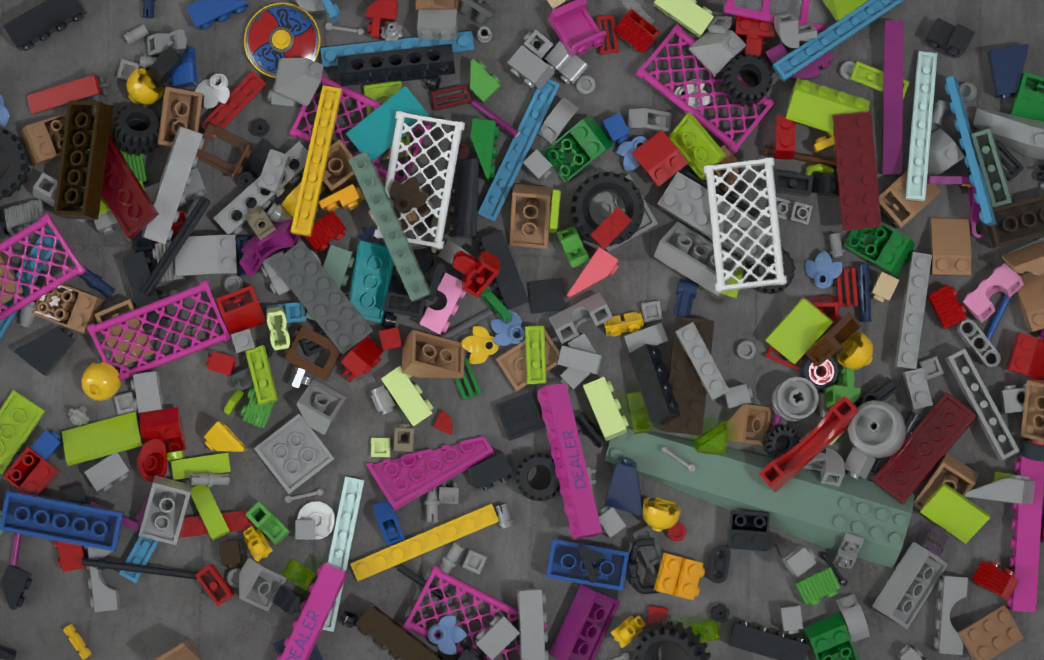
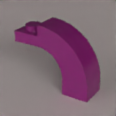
M783 43L764 53L771 67L774 63L788 55ZM829 52L788 79L794 81L797 78L812 80L819 77L821 73L818 68L824 70L832 65L831 61L834 59L832 53Z
M293 220L273 224L276 228L275 231L262 240L254 235L243 246L241 251L244 255L239 263L248 277L255 276L262 262L273 252L295 246L301 235L291 233Z

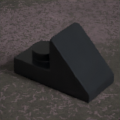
M265 140L255 154H251L242 170L250 172L257 179L261 176L270 149L280 153L281 151Z
M578 545L577 547L590 583L598 581L597 576H600L597 565H592V562L606 556L583 545Z

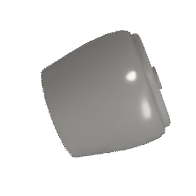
M873 400L861 404L857 408L860 412L848 425L851 443L859 452L868 457L885 458L894 455L900 450L905 440L906 426L902 415L896 407L885 401Z

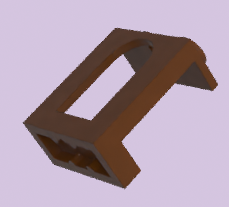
M210 122L202 137L204 138L202 149H198L196 153L198 161L201 160L230 175L233 179L235 175H240L244 167L241 165L243 159H248L253 150L249 148L251 142ZM212 134L237 146L241 151L240 159L235 163H228L204 151Z
M848 312L831 326L805 354L819 367L842 347L840 344L861 328L862 325Z
M302 325L301 329L298 327L293 335V338H295L294 343L289 345V348H286L284 355H286L285 360L327 381L342 353L332 340ZM301 339H309L332 351L324 368L311 363L296 353V347Z

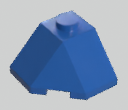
M189 46L180 57L183 62L170 72L172 75L169 79L170 84H173V87L177 89L198 87L196 51L193 46Z

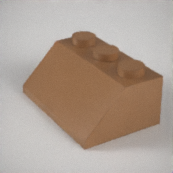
M165 87L158 137L159 145L171 148L179 126L198 132L203 93Z
M1027 380L1021 437L1044 442V381Z

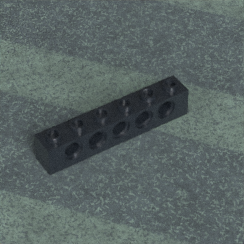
M452 44L338 57L341 87L455 74Z

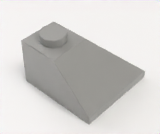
M728 30L726 33H709L708 31L688 50L715 77L732 59L741 54L746 44L731 30Z
M308 58L279 59L273 92L308 106L321 82L324 65Z
M941 128L931 134L927 176H938L965 157L954 140Z
M313 379L297 402V406L306 424L325 435L347 397Z
M248 557L239 573V598L265 611H269L273 600L287 578Z

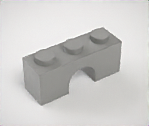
M598 292L548 319L561 344L579 335L577 328L583 322L592 321L595 326H598L613 318L602 295Z
M798 545L781 558L791 574L796 577L816 564L814 560L816 558L815 554L806 546Z

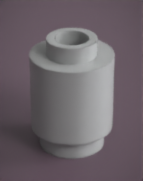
M383 385L371 390V398L377 412H382L383 415L392 412V407L396 405L386 386Z

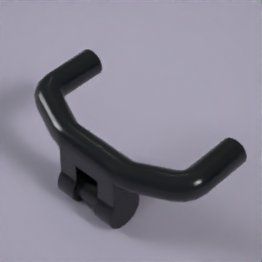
M654 538L636 540L632 545L629 563H627L628 570H630L629 583H633L640 594H657L659 592L654 590V586L643 587L641 584L640 576L638 575L639 565L636 559L640 547L655 546Z

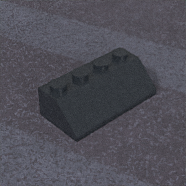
M46 0L4 24L3 27L20 51H28L35 46L36 42L40 40L43 42L51 37L50 34L55 31L61 32L68 27L69 23L73 21L76 23L82 20L87 12L80 0Z
M479 159L457 160L454 172L455 184H452L451 195H455L454 203H451L450 214H454V222H450V233H453V238L477 239Z

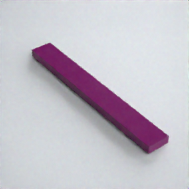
M884 21L882 174H902L904 21Z

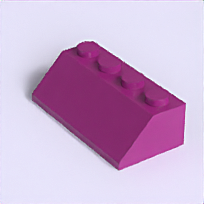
M581 584L549 655L558 660H594L620 601Z

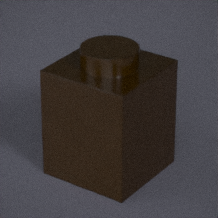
M240 539L219 542L222 566L227 565V568L239 567L238 563L243 562Z

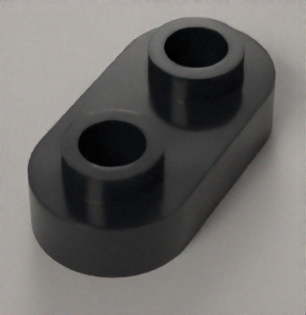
M717 545L711 551L708 576L714 583H722L728 576L731 553L724 545ZM719 551L724 552V556L722 558L717 557V553ZM716 570L721 571V575L719 577H715L714 572Z

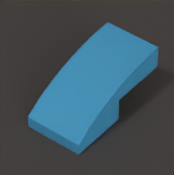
M302 302L266 305V311L268 308L282 306L287 323L306 321L305 306Z

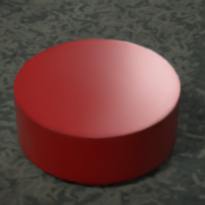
M677 522L673 527L667 529V535L672 541H681L686 536V528L683 524Z

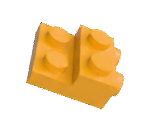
M352 184L319 201V204L324 211L328 210L329 213L340 208L339 204H342L345 210L349 209L351 211L360 206L359 203L365 197L360 188H355Z
M663 553L654 590L694 601V597H697L700 591L698 586L699 578H702L705 573L703 563Z

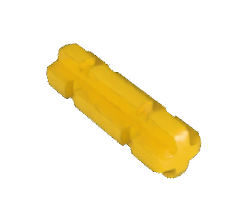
M69 624L63 631L66 636L70 637L68 639L76 651L80 652L79 655L84 660L91 655V651L85 647V642L78 632H75L74 626Z

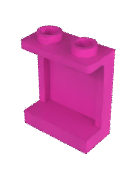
M574 0L554 9L548 18L549 23L571 57L576 54L582 55L589 48L601 46L607 35L605 30L600 32L585 8L587 5L586 0Z

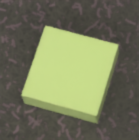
M371 438V457H390L391 438Z

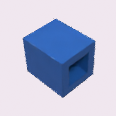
M620 112L602 121L612 143L617 142L620 144L628 140L627 136L630 135V131Z
M45 430L31 449L45 460H50L63 444V441L60 439L62 436L55 430Z

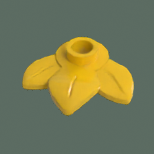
M474 326L473 336L466 337L460 343L465 350L471 353L469 363L471 364L485 362L489 355L495 354L499 349V345L493 342L494 337L490 336L484 327ZM487 342H492L493 347L491 349L486 348Z

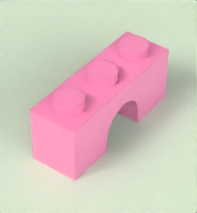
M1004 263L1002 266L997 267L988 279L983 280L974 292L967 294L963 304L966 310L982 324L996 311L993 303L989 300L990 297L996 292H1003L1010 298L1024 285L1023 281L1016 272Z
M445 273L437 291L447 297V305L442 310H433L428 307L420 325L439 335L442 332L446 333L450 326V322H448L450 316H455L459 305H457L459 298L463 299L466 291L461 289V280Z

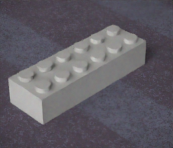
M677 172L657 203L663 211L713 240L708 189ZM726 202L717 205L718 213L725 215L731 208ZM732 210L727 219L732 223H736L740 219L741 214L736 210ZM747 213L746 216L748 218H750L752 221L756 220L755 217ZM743 218L738 227L743 231H747L752 223L748 219ZM726 220L719 224V230L724 234H727L733 227ZM760 220L757 222V225L763 229L768 227V225ZM754 226L748 235L757 240L763 231ZM734 229L729 238L738 242L743 233L738 229ZM764 235L759 244L768 248L773 242L772 237ZM745 237L740 246L745 250H749L754 241ZM728 239L721 243V246L730 251L735 245ZM756 245L750 254L759 259L765 250ZM736 248L733 253L741 258L745 255V252L740 248ZM750 256L745 258L746 261L753 265L756 263V260Z

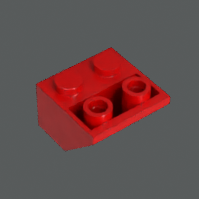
M252 285L216 299L230 334L267 323L256 290Z
M178 407L140 413V430L144 444L151 439H159L165 444L166 453L186 450L182 419Z
M27 447L3 477L21 492L41 496L61 470L49 460H45L33 449Z

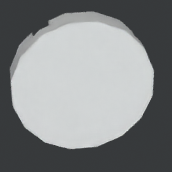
M320 501L306 504L299 511L297 520H315V539L327 537L333 531L336 524L333 509Z

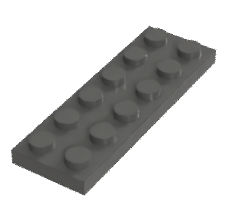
M302 240L272 263V266L343 355L373 332L369 324Z

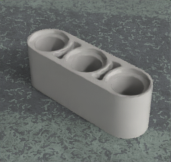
M970 319L958 323V334L980 363L987 368L997 366L1001 360L1000 355L977 324ZM964 323H968L971 326V331L968 334L962 330ZM977 338L983 342V346L980 349L974 345V341ZM989 353L995 357L993 364H989L986 361V356Z

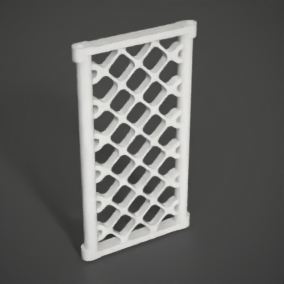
M396 111L395 119L397 121L385 190L390 199V188L393 181H395V171L403 170L407 175L405 181L419 173L424 175L426 183L419 188L421 189L427 184H430L433 188L434 194L428 197L425 202L431 212L425 217H421L417 208H412L408 213H400L401 216L398 219H404L408 224V229L404 231L405 233L412 230L415 234L416 239L407 238L410 243L443 249L444 242L442 239L460 138L465 123ZM405 118L418 120L411 127L404 123ZM423 121L437 124L432 129L427 130ZM421 124L425 129V133L416 138L412 128ZM442 124L455 126L454 131L446 133L442 128ZM440 127L444 137L435 141L430 133L435 128ZM410 132L414 137V141L405 146L401 142L402 134ZM429 135L433 144L424 149L419 140ZM448 138L452 142L451 150L442 152L438 143ZM414 143H418L422 152L413 157L408 148ZM433 146H437L441 152V155L435 160H431L427 154V151ZM407 151L411 160L402 165L397 161L398 153ZM425 154L430 163L420 168L416 159ZM441 157L449 161L447 169L439 171L435 166V162ZM414 162L419 170L414 175L409 176L405 166ZM433 165L438 173L433 178L428 179L424 174V169ZM438 176H441L445 180L444 188L436 190L431 182ZM437 195L442 199L441 206L432 209L428 200ZM390 199V201H391V203H392V205H393V208H395V207H394V201H393L392 199ZM415 211L420 219L415 224L410 225L406 215ZM434 214L438 218L437 227L429 228L425 223V219ZM423 222L427 232L418 236L414 231V226ZM377 227L374 237L383 238L379 227ZM428 233L435 237L434 243L421 241V239Z
M769 157L760 160L704 166V174L707 177L717 284H715L716 292L787 284L783 271L773 175L774 158ZM765 165V169L761 172H756L751 166ZM746 167L741 175L736 174L732 170L734 168ZM727 169L722 177L714 175V171ZM748 170L757 174L752 183H748L743 179L744 174ZM729 172L738 177L731 186L723 181ZM759 178L766 180L767 188H764L762 191H758L753 187ZM740 180L748 185V188L742 194L734 189ZM720 183H724L729 187L724 196L716 194L715 187ZM749 189H754L759 193L753 202L745 198V194ZM731 191L739 195V199L735 204H730L725 200ZM760 197L768 199L769 206L764 210L755 206ZM742 199L750 204L744 213L736 208V205ZM722 202H726L731 206L725 215L718 213L717 205ZM753 207L761 212L755 221L746 216ZM732 210H736L741 214L740 219L736 223H732L727 219ZM762 216L770 218L771 225L766 229L757 225ZM743 218L748 219L752 223L747 231H743L738 227ZM725 220L733 225L727 234L719 230V224ZM754 226L763 231L757 240L748 235ZM734 229H738L743 233L738 242L729 238ZM764 235L772 237L773 244L768 248L759 244ZM745 237L754 241L749 250H745L740 246ZM726 239L735 244L729 253L721 250V243ZM756 245L765 250L759 259L750 254ZM736 248H740L745 252L740 261H736L731 257ZM766 254L774 256L775 263L770 267L761 263L762 258ZM747 256L756 260L751 269H747L742 265L743 260ZM728 258L736 262V266L731 272L723 270V262ZM758 264L767 269L761 278L752 273ZM738 267H742L747 271L742 280H738L733 276L734 271ZM768 273L776 275L774 280L763 281ZM749 275L754 276L758 280L757 282L744 283V280ZM732 277L738 281V284L725 285V281Z

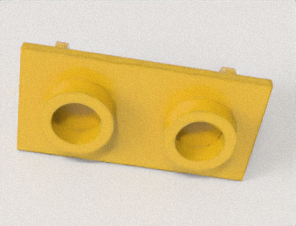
M636 311L624 314L625 321H621L620 315H617L604 322L606 336H619L622 333H634L644 329L641 312L637 313Z

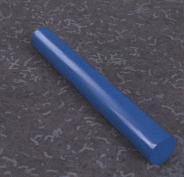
M1004 294L985 334L989 341H991L1012 296L1009 298Z

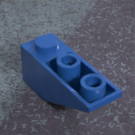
M199 0L186 8L197 30L201 29L204 31L211 28L212 24L217 21L221 23L228 20L229 16L234 13L238 15L247 11L246 8L250 5L247 0Z

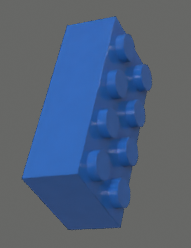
M553 538L546 577L623 591L629 552ZM578 545H583L606 556L592 562V565H597L600 576H597L598 581L590 583L577 547Z

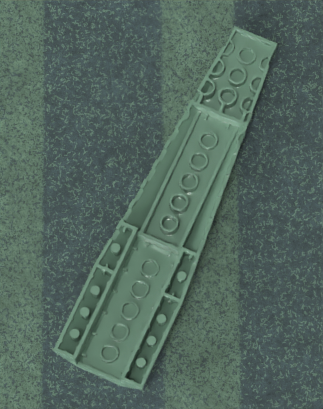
M627 427V433L615 437L609 442L604 461L616 464L618 457H629L633 459V462H637L638 474L730 511L770 513V527L815 545L837 551L845 533L864 538V541L857 554V558L890 568L894 567L901 552L912 515L914 494L902 504L875 482L862 478L856 480L845 474L840 487L822 484L821 471L802 468L775 493L759 475L765 467L775 460L772 457ZM664 445L667 446L668 450H670L672 453L680 457L682 460H684L688 464H693L695 466V471H688V468L686 466H684L679 461L671 457L669 454L662 453L661 447Z

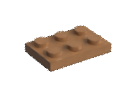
M544 329L546 372L558 365L560 352ZM524 340L496 359L516 391L528 385L526 340Z
M1001 605L958 632L973 660H990L1024 639L1006 605Z

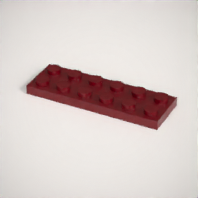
M872 113L832 115L842 231L881 228Z
M110 135L102 196L127 238L132 239L159 214Z
M946 392L906 439L900 450L889 459L873 478V481L900 503L904 504L973 423L977 415Z

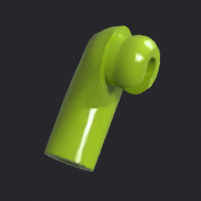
M820 163L809 165L805 168L806 172L804 175L813 176L815 173L833 175L834 168Z

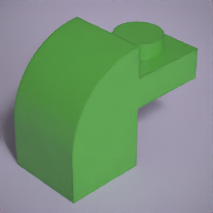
M574 225L557 232L572 268L582 266L590 261Z
M845 368L839 370L837 385L824 389L826 408L833 407L844 396L852 403L857 401L861 388L854 387V369Z
M260 501L245 514L275 545H278L290 533L280 519Z

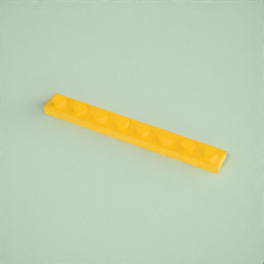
M322 86L292 223V234L311 237L341 100V88Z
M490 504L355 561L350 565L357 581H360L497 523L499 519L493 505Z

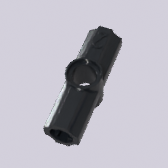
M886 377L853 404L858 408L861 404L866 403V397L869 395L873 396L877 401H884L894 394L898 388L889 377Z

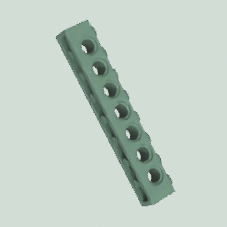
M364 152L349 159L411 301L415 302L431 295L430 288L370 154Z

